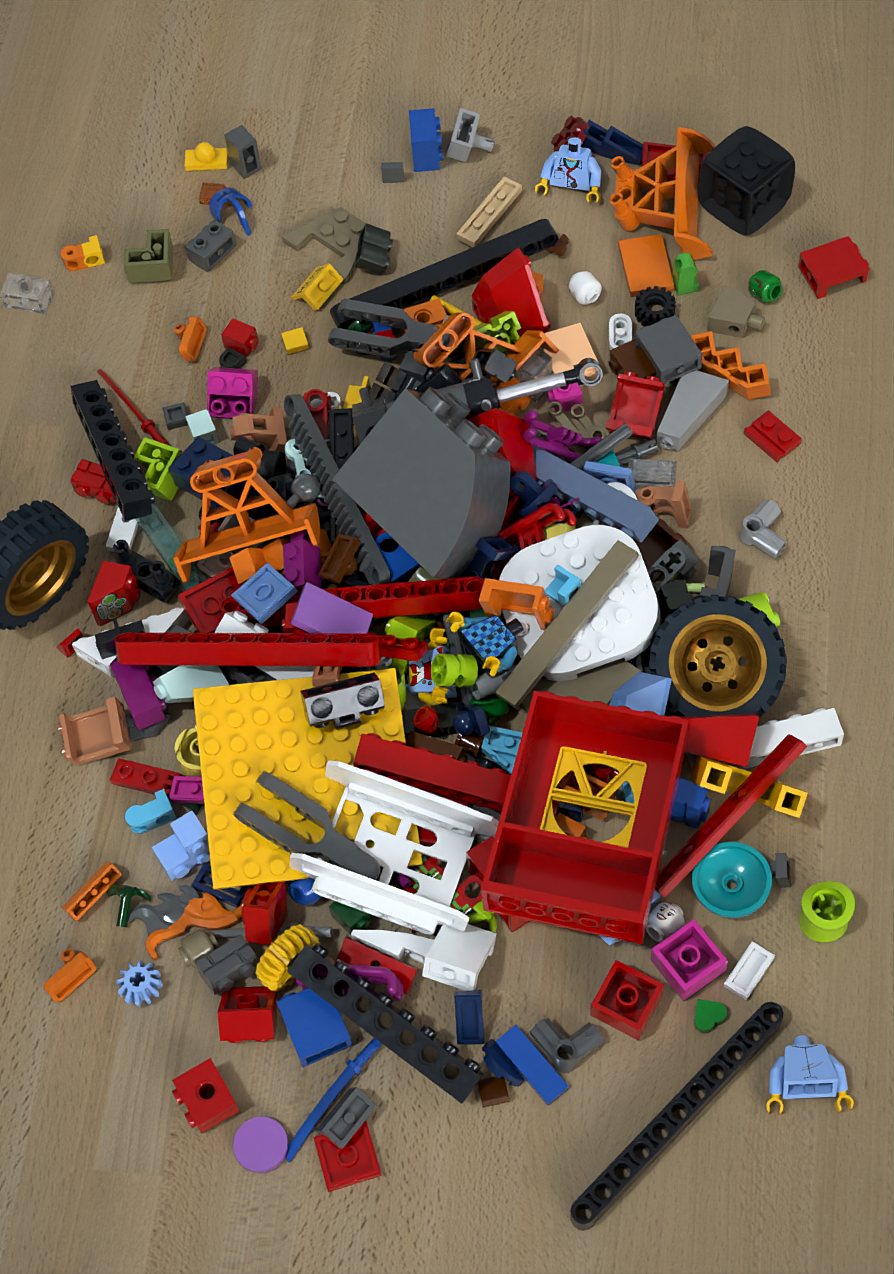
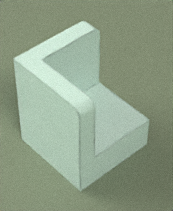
M205 409L185 416L193 440L199 436L213 445L219 443L216 429L208 410Z

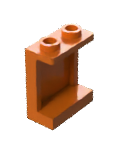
M485 578L479 602L486 617L497 615L500 618L502 610L535 615L541 630L547 629L548 623H551L553 620L554 608L551 607L549 597H547L543 587Z

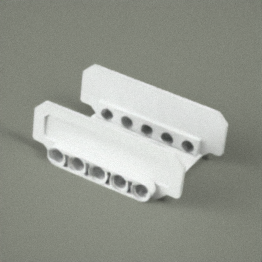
M328 761L325 776L346 787L332 821L333 828H335L345 800L359 804L364 817L354 843L361 850L374 857L379 865L383 867L379 881L324 862L321 858L316 859L300 853H291L290 868L300 871L315 880L311 889L314 893L412 930L433 935L437 925H444L465 931L469 917L449 906L467 859L466 852L470 850L475 834L489 837L493 835L495 838L499 821L492 816L475 811L465 805L371 771L359 769L340 761ZM379 812L400 819L401 822L396 836L374 828L370 823L371 816ZM411 824L434 832L437 842L433 846L426 847L406 840ZM372 840L375 844L374 847L367 848L366 841ZM417 851L447 862L441 880L408 869L407 866L412 852ZM393 872L417 880L419 883L418 892L412 894L390 886L389 882Z

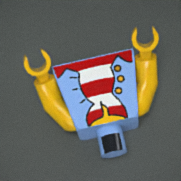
M433 628L431 630V641L428 644L429 650L418 662L409 660V673L404 674L406 688H410L411 693L418 696L421 702L430 706L447 703L445 698L457 697L456 686H436L431 677V665L434 657L438 653L451 654L450 649L442 646L447 643V638L443 637L445 629Z

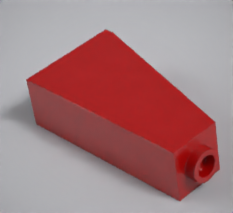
M759 714L679 716L684 720H689L685 752L747 767Z

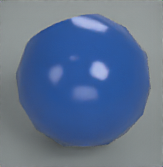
M309 878L289 881L288 892L292 900L304 906L317 903L322 896L311 890L315 880Z

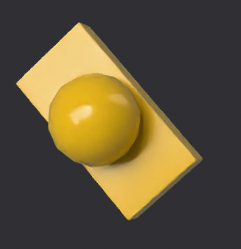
M202 142L194 150H185L186 171L228 169L227 148H214L210 143Z

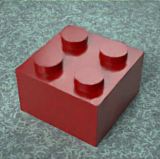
M615 960L591 1004L590 1016L639 1041L663 996L664 984Z

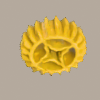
M301 924L285 930L281 936L278 935L277 939L271 942L264 955L260 957V962L257 964L255 972L257 978L271 991L285 989L287 985H291L296 980L287 970L305 945L320 944L319 938L315 936V933L310 928L308 929Z

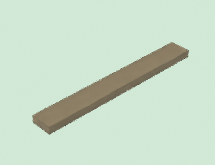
M617 540L495 692L499 698L514 708H518L638 558L639 554L636 550Z

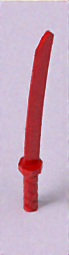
M99 369L97 371L98 374L142 423L141 430L144 433H148L153 440L169 445L155 428V422L152 419L146 421L109 377Z

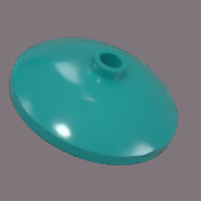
M723 842L716 844L693 868L692 885L698 901L708 911L721 917L740 918L754 913L766 902L772 887V874L768 862L755 848L740 842ZM730 883H734L737 885V887L735 889H729L727 885Z

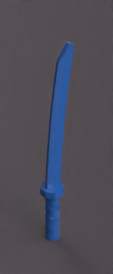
M373 1038L353 1061L349 1059L346 1062V1069L325 1093L288 1145L287 1162L290 1163L316 1124L356 1074L359 1075L362 1072L360 1068L382 1045L381 1042Z

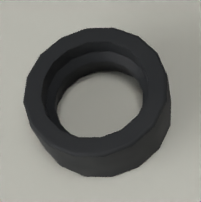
M271 450L262 451L261 465L257 472L265 481L274 476L286 475L287 466L284 453Z

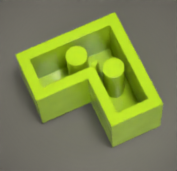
M144 437L134 458L148 469L145 473L148 485L147 490H151L154 496L172 501L179 487L175 485L168 468L183 452L178 448Z
M423 614L396 616L388 621L385 632L387 633L386 635H394L396 638H417L418 641H425L431 630L435 627L437 620ZM392 658L391 666L397 667V664L403 667L404 674L409 672V660Z

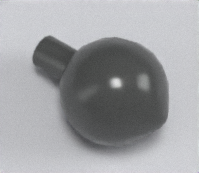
M311 474L298 475L291 484V493L293 495L286 503L293 509L299 502L309 503L315 500L320 492L318 478Z

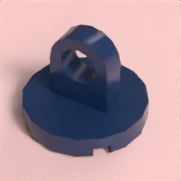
M524 471L516 472L510 479L511 489L523 501L516 511L522 518L536 511L538 505L547 502L557 490V486L552 479H548L539 485L531 475Z

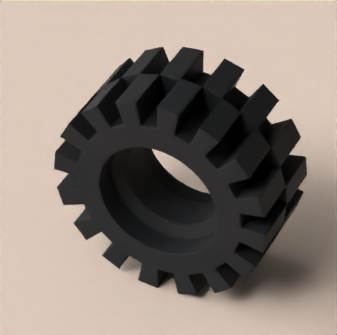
M654 286V290H651V287H647L646 292L644 289L641 290L635 300V317H637L638 323L641 322V325L645 327L646 324L650 326L664 318L674 316L676 301L674 295L671 296V291L665 292L666 288L664 287L658 290V286ZM657 304L662 306L663 309L652 311L647 306Z

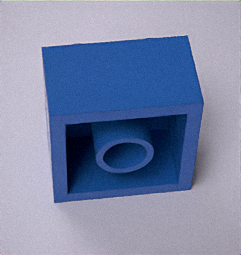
M434 108L409 110L414 172L440 170L439 161H443L442 148H438V146H442L441 132H436V130H440V118L435 117Z

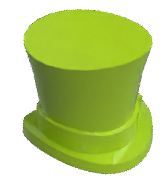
M823 881L810 886L804 892L801 900L802 909L799 914L801 930L808 938L821 943L832 942L843 936L855 909V899L851 890L844 884L835 881Z

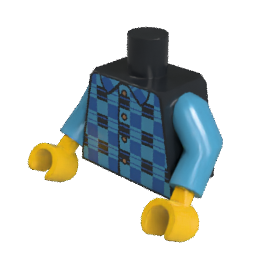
M452 612L446 622L453 623L450 627L451 631L456 632L458 629H461L462 645L475 657L477 663L488 676H495L497 672L508 670L512 667L518 650L515 636L524 630L518 619L515 618L509 623L504 624L497 615L475 618L463 617L458 612Z

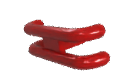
M549 503L501 530L498 536L507 539L506 541L513 546L520 543L521 550L528 546L546 540L543 529L556 521H563L565 518L569 526H574L577 520L574 513L569 509H564L555 503ZM509 559L499 561L502 565H506Z

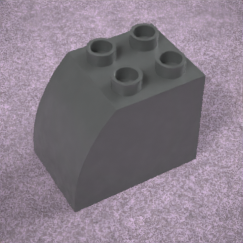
M429 387L425 393L405 388L333 477V480L432 577L445 579L462 578L478 551V548L475 546L479 539L497 537L500 532L510 490V461L498 451L504 441L497 433L484 424H481L478 428L472 422L465 419L471 410L459 398L451 393H447L444 396L432 387Z

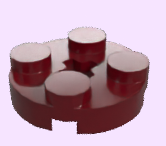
M570 116L565 121L561 132L557 133L551 141V144L554 145V152L559 151L561 145H568L570 138H579L582 145L586 138L584 130L585 128L589 129V124L581 117L574 118Z

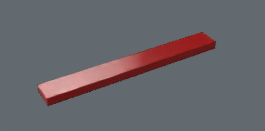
M790 734L779 743L658 872L655 890L662 897L666 898L807 748L806 744Z

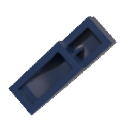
M591 120L587 122L589 129L585 128L584 130L586 138L581 145L582 148H589L591 152L609 159L621 156L625 163L640 164L642 160V143L613 126L606 130Z

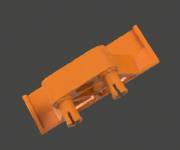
M678 127L677 146L635 171L626 165L623 157L617 156L613 158L611 167L616 172L615 193L610 196L609 200L611 201L609 202L614 208V215L625 231H633L640 223L674 229V238L683 253H690L694 260L713 256V250L708 244L697 238L699 155L709 153L715 148L712 141L700 132ZM676 167V180L667 182V172ZM644 188L649 192L641 199V190ZM675 198V214L666 213V199Z
M454 313L448 316V319H445L443 325L420 349H417L418 352H414L413 357L420 365L434 368V371L446 364L442 362L464 339L466 364L447 363L451 368H460L457 375L461 380H464L472 373L469 364L476 353L475 338L486 341L481 348L493 349L495 346H499L508 350L505 356L516 361V371L539 347L554 354H557L559 349L542 331L527 330L514 345L473 330L474 319L470 314ZM444 334L449 336V343L446 346L441 341ZM492 381L496 389L501 388L506 383Z
M257 447L249 448L247 452L217 461H206L196 469L190 479L191 487L196 492L203 493L201 536L183 541L173 557L182 582L189 581L192 567L191 562L307 529L313 546L318 545L320 540V522L316 503L292 509L258 474L262 451ZM221 468L229 470L231 475H224L221 472ZM247 480L239 501L220 489L221 487ZM251 486L261 494L247 499ZM213 500L222 506L211 509V502ZM270 504L279 513L251 522L247 510ZM236 514L240 525L210 533L211 520Z

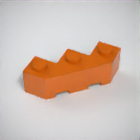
M712 331L690 335L702 353L701 369L698 370L729 380L728 388L748 400L771 395L766 363L742 367L739 347L716 351Z
M320 529V540L317 545L320 547L321 566L327 558V552L332 548L325 529ZM279 538L263 548H246L229 557L238 584H244L266 563H269L284 577L283 545L290 543V539Z

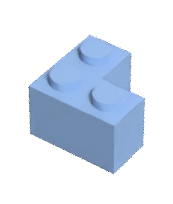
M193 811L170 823L174 834L152 847L156 858L171 881L175 878L184 877L190 869L197 865H203L210 860L208 834Z

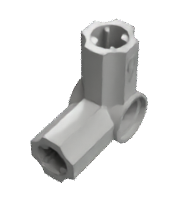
M764 500L751 515L744 518L739 532V538L742 543L750 546L755 545L773 559L777 558L787 545L785 539L768 529L781 513V510L774 501Z

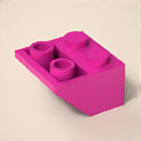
M213 367L207 371V410L210 417L232 418L241 413L254 414L258 393V370Z

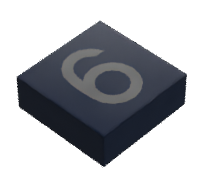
M559 801L556 816L558 813H561L577 822H581L583 806Z

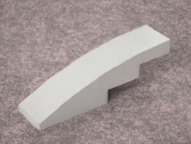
M353 930L351 933L352 939L400 961L403 960L404 956H407L424 964L425 956L434 941L408 933L385 930Z

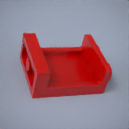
M849 236L801 252L798 268L817 299L826 297L827 288L857 277L861 282L867 281L868 272L870 271L868 261L862 258L857 244L853 243Z
M625 371L624 374H618V383L612 409L605 428L608 432H613L626 423L633 432L632 437L646 440L653 439L665 389L664 383L660 382V378L647 376V379L639 378L638 374Z

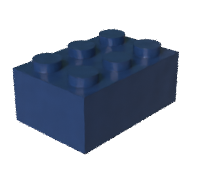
M198 436L168 470L177 487L202 500L203 493L196 492L190 484V479L196 469L206 461H217L233 455ZM221 468V472L224 475H231L229 470ZM247 480L221 487L220 489L236 498L243 492ZM213 500L211 502V505L215 508L222 506Z

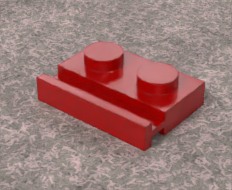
M769 410L752 422L750 427L744 429V435L775 462H778L782 456H786L801 444L802 438Z

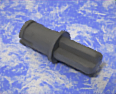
M653 438L638 445L631 444L630 448L616 452L615 456L621 466L634 460L638 462L645 456L658 453L659 448L658 445L654 446L657 442Z

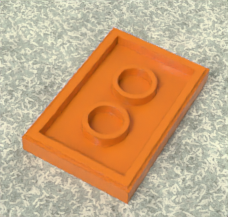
M662 234L618 240L630 297L637 296L643 289L646 292L647 287H651V290H654V286H658V290L664 287L666 288L665 292L674 290V281Z

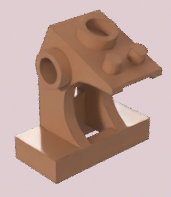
M272 407L269 415L241 413L238 416L232 417L233 426L229 427L232 441H237L239 437L243 436L255 442L267 443L271 447V451H281L284 453L287 439L282 407ZM254 427H262L266 430L254 429Z
M676 481L674 487L647 486L634 491L638 501L654 508L653 512L656 516L659 512L670 513L675 517L679 528H688L692 506L685 481Z

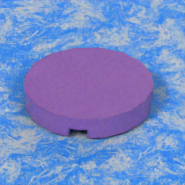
M255 1117L247 1120L238 1128L233 1141V1150L237 1161L246 1170L267 1173L276 1169L284 1161L287 1155L289 1140L284 1128L276 1120L269 1117Z

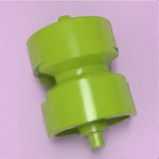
M438 653L434 657L431 665V677L436 686L472 687L475 684L478 675V665L473 655L457 654L455 656L454 654Z

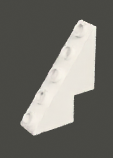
M174 608L170 612L161 615H152L142 620L146 633H170L176 624L183 628L189 619L184 608ZM95 635L83 637L73 642L72 646L78 657L110 677H114L110 663L118 660L117 655L102 659L96 647Z

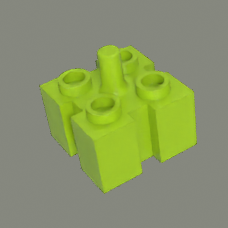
M505 311L491 318L492 325L490 323H481L473 328V330L514 345L521 337L517 333L521 326L514 311ZM475 338V348H481L486 341ZM495 346L493 348L499 350L503 354H505L508 351L499 346Z

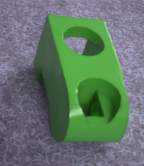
M690 253L678 255L673 262L672 277L677 296L699 291V283L696 278L698 270Z

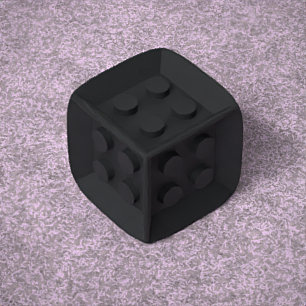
M749 126L741 127L718 144L704 159L699 173V202L708 213L735 232L745 236L753 234L780 212L789 200L795 177L794 158L785 148L762 132Z

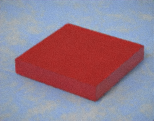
M366 1121L363 1122L343 1149H339L324 1135L313 1137L328 1192L382 1176Z

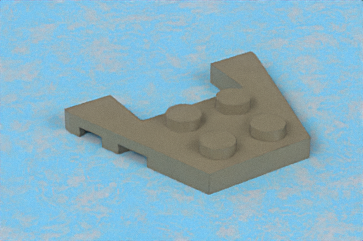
M340 207L282 236L283 243L298 252L314 238L342 258L332 267L344 279L342 282L346 284L352 269H355L360 232L366 223Z

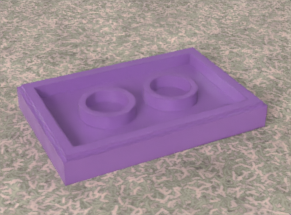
M306 582L290 624L309 633H367L373 614Z

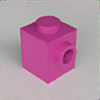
M578 383L547 391L549 404L554 401L559 402L562 406V412L570 411L575 404L582 405V391ZM554 406L555 412L559 410L556 406Z

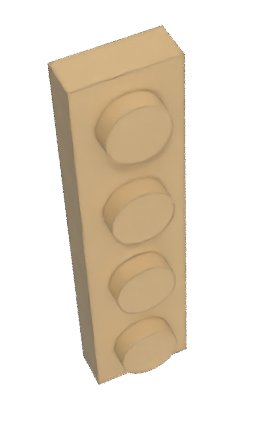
M503 177L456 233V239L471 247L477 246L522 192V185Z

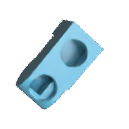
M164 789L155 792L157 799L142 806H131L126 811L125 820L134 833H145L177 819Z

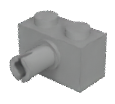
M463 108L459 109L447 149V157L466 162L473 147L491 153L495 139L478 135L476 132L480 114Z

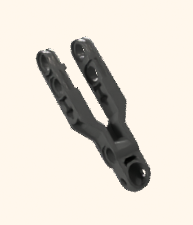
M343 299L340 302L338 313L346 317L355 318L361 322L362 320L377 322L378 325L405 329L407 331L402 337L396 339L333 328L331 329L328 342L332 346L341 349L394 358L407 353V351L418 352L417 349H420L440 327L433 324L416 322L401 308ZM444 334L441 339L444 346L449 343V336L447 334ZM463 341L449 354L448 357L455 356L462 350Z
M266 771L261 773L255 783L258 782L266 790L273 793L274 798L287 802L295 808L297 813L324 829L325 834L323 838L315 844H307L244 803H240L233 813L234 817L289 854L300 853L313 858H321L327 863L374 880L380 874V865L374 857L334 830L325 808Z

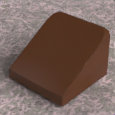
M496 1076L485 1078L478 1082L483 1108L509 1102V1095L503 1076L499 1079Z

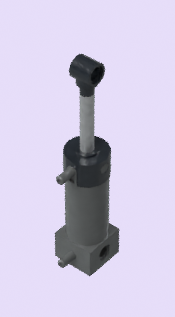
M474 358L470 360L472 378L462 380V383L436 390L444 396L447 393H451L466 404L471 410L465 417L468 420L494 408H501L500 403L574 383H578V386H595L602 380L603 371L595 359L585 358L578 364L573 365L574 369L496 389L495 385L492 384L490 374L483 375L479 359ZM587 368H595L596 371L592 376L587 377L584 375V371ZM367 387L359 390L362 402L352 405V417L360 444L371 432V428L375 427L395 402V400L385 402L384 397L371 400Z

